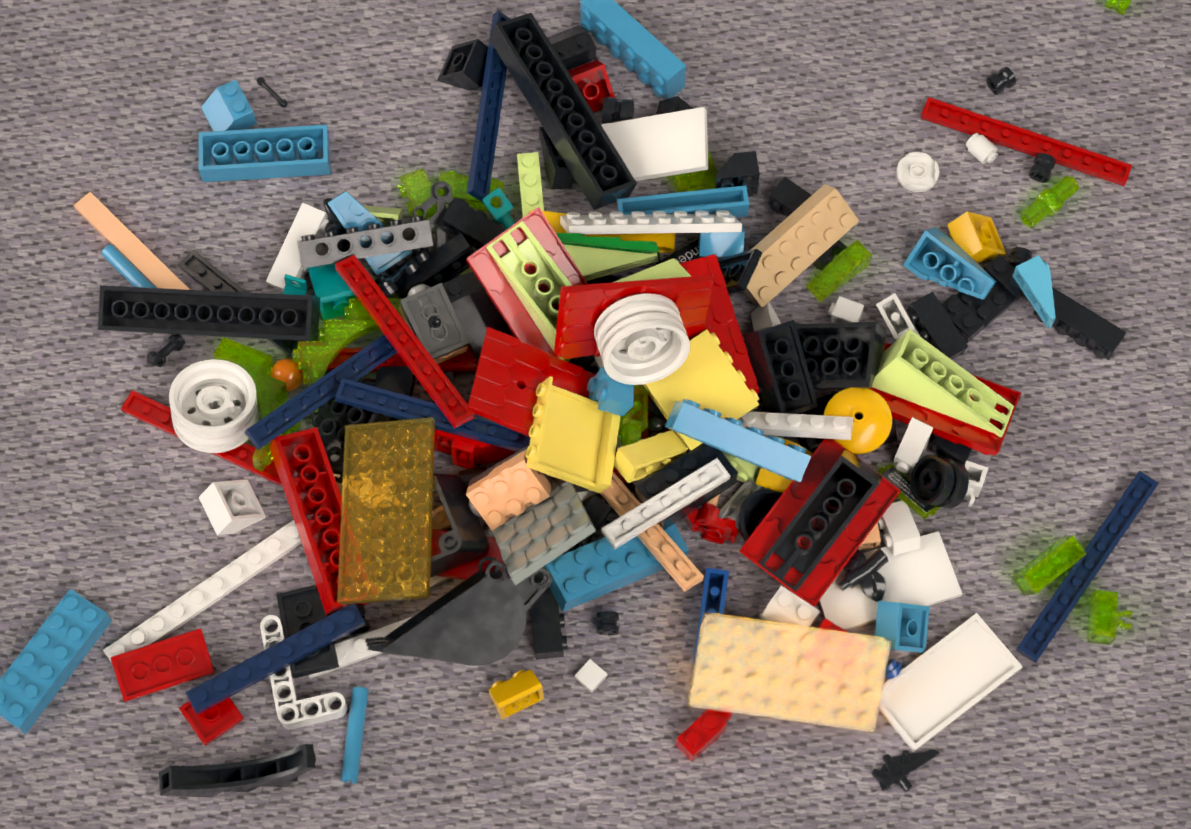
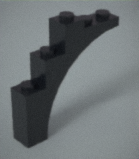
M303 744L279 754L227 764L169 766L159 772L160 796L210 798L221 792H250L260 786L287 787L297 782L298 776L316 768L313 744Z

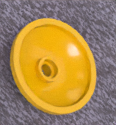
M847 388L838 392L828 402L824 411V416L853 417L854 424L851 440L834 439L853 454H865L876 450L886 441L891 431L892 414L887 402L878 393L867 388ZM860 413L863 418L857 420L854 415Z

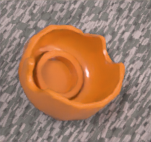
M289 358L281 359L272 366L270 381L278 390L284 392L293 391L302 384L304 372H300V364L296 360Z

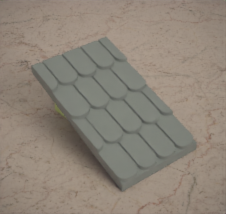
M553 478L551 480L550 497L538 504L531 505L525 512L518 516L514 515L506 523L492 530L507 572L515 585L596 531L572 483Z

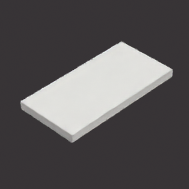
M705 107L601 124L635 181L708 170L707 110Z
M939 531L920 536V549L893 556L890 547L879 548L886 554L889 560L877 571L884 577L886 582L885 594L881 601L931 606L962 596V591ZM876 550L863 553V554L866 556V560H867ZM842 569L818 601L824 618L844 630L876 622L878 602L867 597L861 590L860 584L853 589L848 587L844 591L838 587L837 584L843 580L842 576L848 572Z
M976 613L902 669L899 675L889 679L868 697L912 751L915 752L1016 674L1023 666Z

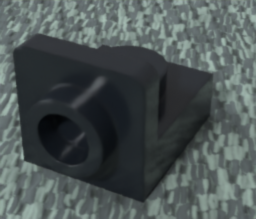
M839 240L835 242L818 258L816 269L824 272L826 265L831 266L835 255L841 258L845 257L848 247Z

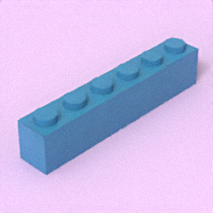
M746 185L617 199V212H622L623 215H631L634 211H641L645 214H653L654 211H664L666 214H674V211H686L687 214H695V211L703 210L708 211V214H713L718 210H726L735 218L748 217L749 212Z

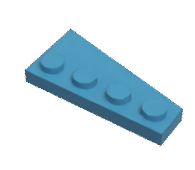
M346 190L328 202V205L345 229L358 227V230L367 229V225L380 223V226H385ZM386 231L382 233L381 241L389 243L392 240V234ZM363 235L359 239L361 247H367L371 242L368 235ZM413 250L366 257L365 259L375 274L379 275L411 254Z

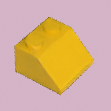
M967 211L947 224L950 230V238L976 263L995 259L999 254L1001 256L1007 255L991 217Z
M531 669L528 671L520 670L513 675V678L507 681H497L489 689L490 697L502 720L544 700L543 687Z

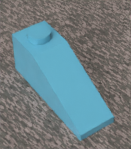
M1038 255L1016 266L1013 278L1049 329L1056 318L1051 273L1048 264L1042 261Z

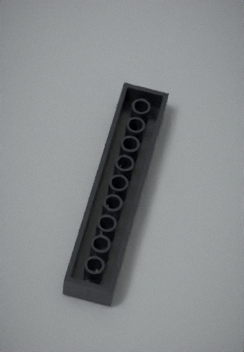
M528 13L496 23L489 38L593 210L615 203L617 199L630 197L637 182L533 14Z
M100 285L98 330L318 342L321 297Z

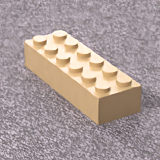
M824 184L751 249H758L762 252V256L746 290H744V293L752 303L763 308L859 222V219L836 188Z

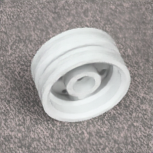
M638 294L621 299L609 306L599 316L594 327L595 340L606 373L615 381L623 384L642 385L661 380L680 368L690 352L689 338L678 307L672 300L662 295Z
M204 360L186 367L172 382L169 391L172 423L175 433L187 446L201 452L221 453L235 449L249 439L245 431L258 422V406L254 381L242 367L225 360Z

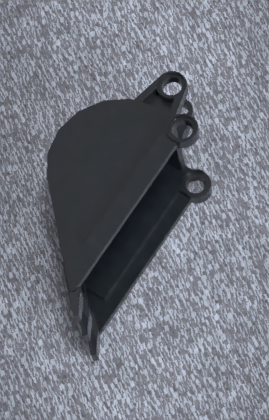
M485 556L480 559L476 573L385 637L365 638L366 646H368L367 649L469 666L490 665L506 658L519 644L526 627L525 612L549 587L552 576L548 570L542 567L515 585L510 575H507V568L503 563L498 562L494 557ZM486 560L493 561L487 565L484 572L482 569V564ZM495 565L494 571L489 573L490 568ZM538 572H542V580L538 583H535V574Z

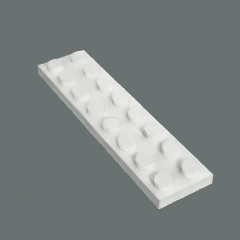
M703 210L695 211V214H687L686 211H674V214H666L664 211H654L653 214L634 211L631 215H623L622 212H610V215H602L600 212H589L588 215L568 212L567 215L560 216V225L567 233L742 232V223L726 210H718L713 214H708V211Z

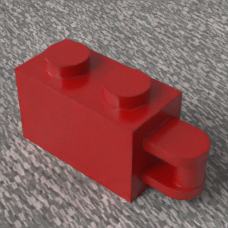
M726 703L721 704L715 711L710 707L676 738V746L691 762L726 731V722L731 719L732 707Z

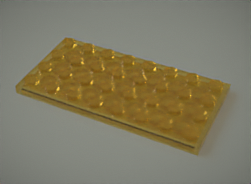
M432 417L345 426L337 596L339 604L430 598L435 420Z
M704 612L688 706L874 732L891 640L888 638Z

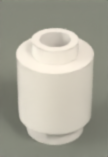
M978 133L972 135L965 145L968 151L982 164L986 162L990 164L998 155L996 153L998 148L985 136Z

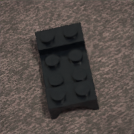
M1000 254L984 267V270L996 281L985 299L958 292L941 304L967 344L1024 295L1013 278L1015 268Z

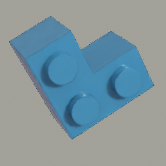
M601 367L598 373L593 378H590L587 385L589 399L598 402L599 410L623 417L633 407L634 385L615 381L606 373L604 367Z

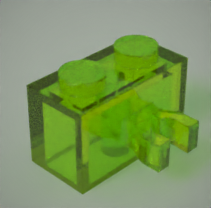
M1094 590L1090 596L1088 643L1111 645L1116 638L1117 627L1122 630H1131V623L1118 620L1123 617L1131 618L1132 611L1117 612L1118 592Z

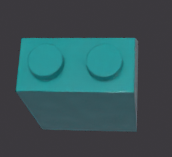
M336 263L308 267L316 297H321L320 312L323 321L365 310L336 271Z

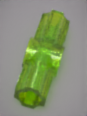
M1066 175L1052 188L1044 189L1037 196L1035 202L1020 213L1019 217L1027 227L1033 229L1048 215L1053 216L1055 214L1054 211L1058 212L1064 205V202L1078 192L1080 187L1077 181L1072 176Z

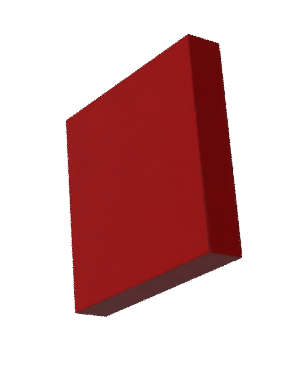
M230 698L198 715L190 701L179 707V710L204 746H207L244 720V717Z

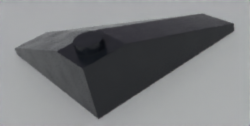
M470 272L442 285L469 341L468 347L477 363H479L487 327L509 335L510 328L474 272Z
M315 370L307 387L325 375ZM335 397L310 414L312 425L318 428L333 474H340L339 478L335 476L336 482L342 484L346 477L352 474L386 430L392 417L336 402Z

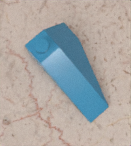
M936 227L924 231L903 264L904 267L921 279L939 283V285L944 287L948 286L957 289L959 292L980 299H985L996 282L959 245Z

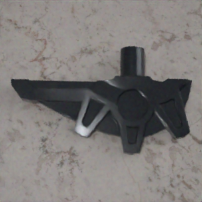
M931 749L927 752L911 754L908 750H904L901 756L894 758L886 754L883 756L885 764L881 770L874 769L872 775L879 781L882 792L897 783L907 792L913 788L907 776L940 753Z

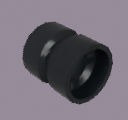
M604 97L602 124L633 119L634 100L622 99L619 102L616 98Z

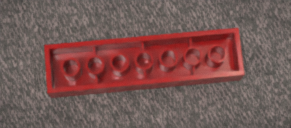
M315 427L278 436L272 441L269 448L326 615H331L352 603H355V605L370 604L376 595L318 428Z

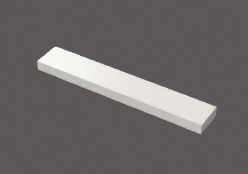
M718 458L607 524L601 529V532L615 550L730 479V474Z

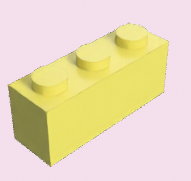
M673 430L618 448L614 459V467L628 483H631L664 469L687 453L688 447Z

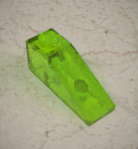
M856 240L838 254L806 288L821 303L869 267L872 254L859 240Z

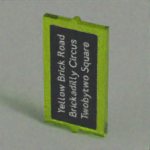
M892 463L886 467L882 466L878 473L901 489L897 496L924 520L931 515L935 516L941 508L918 502L911 492L910 479L897 470Z

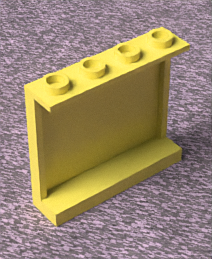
M705 330L689 341L690 352L680 368L661 380L642 384L667 421L675 401L682 402L683 399H689L700 404L699 409L701 410L710 408L720 412V418L722 419L731 417L738 420L759 406L757 402L759 397L752 388L748 389L744 383L746 378L742 372L734 369L731 364L733 363L731 356L727 351L723 352L718 346L720 344L719 339L713 332L710 334L708 330ZM675 431L681 441L688 447V452L702 444V442Z
M549 377L540 383L536 389V396L538 398L532 412L534 422L529 431L531 439L530 445L526 450V467L600 493L611 486L621 416L599 410L598 402L553 386V377Z

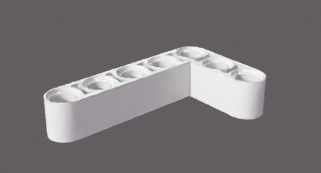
M268 615L262 619L260 628L264 649L266 650L283 641L285 636L282 623L277 616ZM270 625H278L274 632H267V628ZM290 665L285 668L286 673L284 675L276 676L274 673L270 676L277 716L282 726L286 729H296L338 719L347 712L346 701L337 692L298 700ZM290 690L291 693L287 698H280L282 691ZM339 701L342 703L339 709H330L333 702ZM318 707V712L315 715H308V709ZM294 712L295 717L292 720H284V716L287 713Z

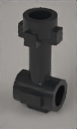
M177 334L171 335L168 338L169 343L159 352L151 351L148 353L147 363L152 367L157 366L161 368L164 366L166 357L175 349L177 351L183 349L182 346L186 344L183 337Z

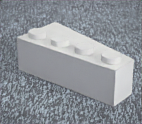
M302 203L266 280L270 286L283 291L285 287V274L304 279L309 270L308 268L301 267L297 241L302 240L301 236L314 234L315 238L322 237L325 227L331 223L326 212ZM324 243L316 245L315 251L317 254Z

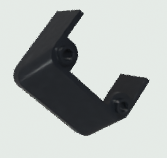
M423 473L390 487L399 505L419 496H429L438 492L453 530L444 533L439 539V547L442 553L420 562L428 579L478 559L488 552V540L478 516L469 507V498L466 496L467 489L461 477L450 474Z

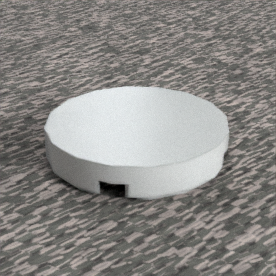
M912 152L905 155L898 162L896 170L897 180L907 190L925 192L933 188L937 183L940 172L939 166L927 153Z

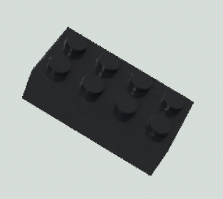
M702 443L637 485L635 497L642 504L718 458L730 474V479L660 521L658 524L663 530H666L701 507L704 503H707L736 484L738 472L720 450Z

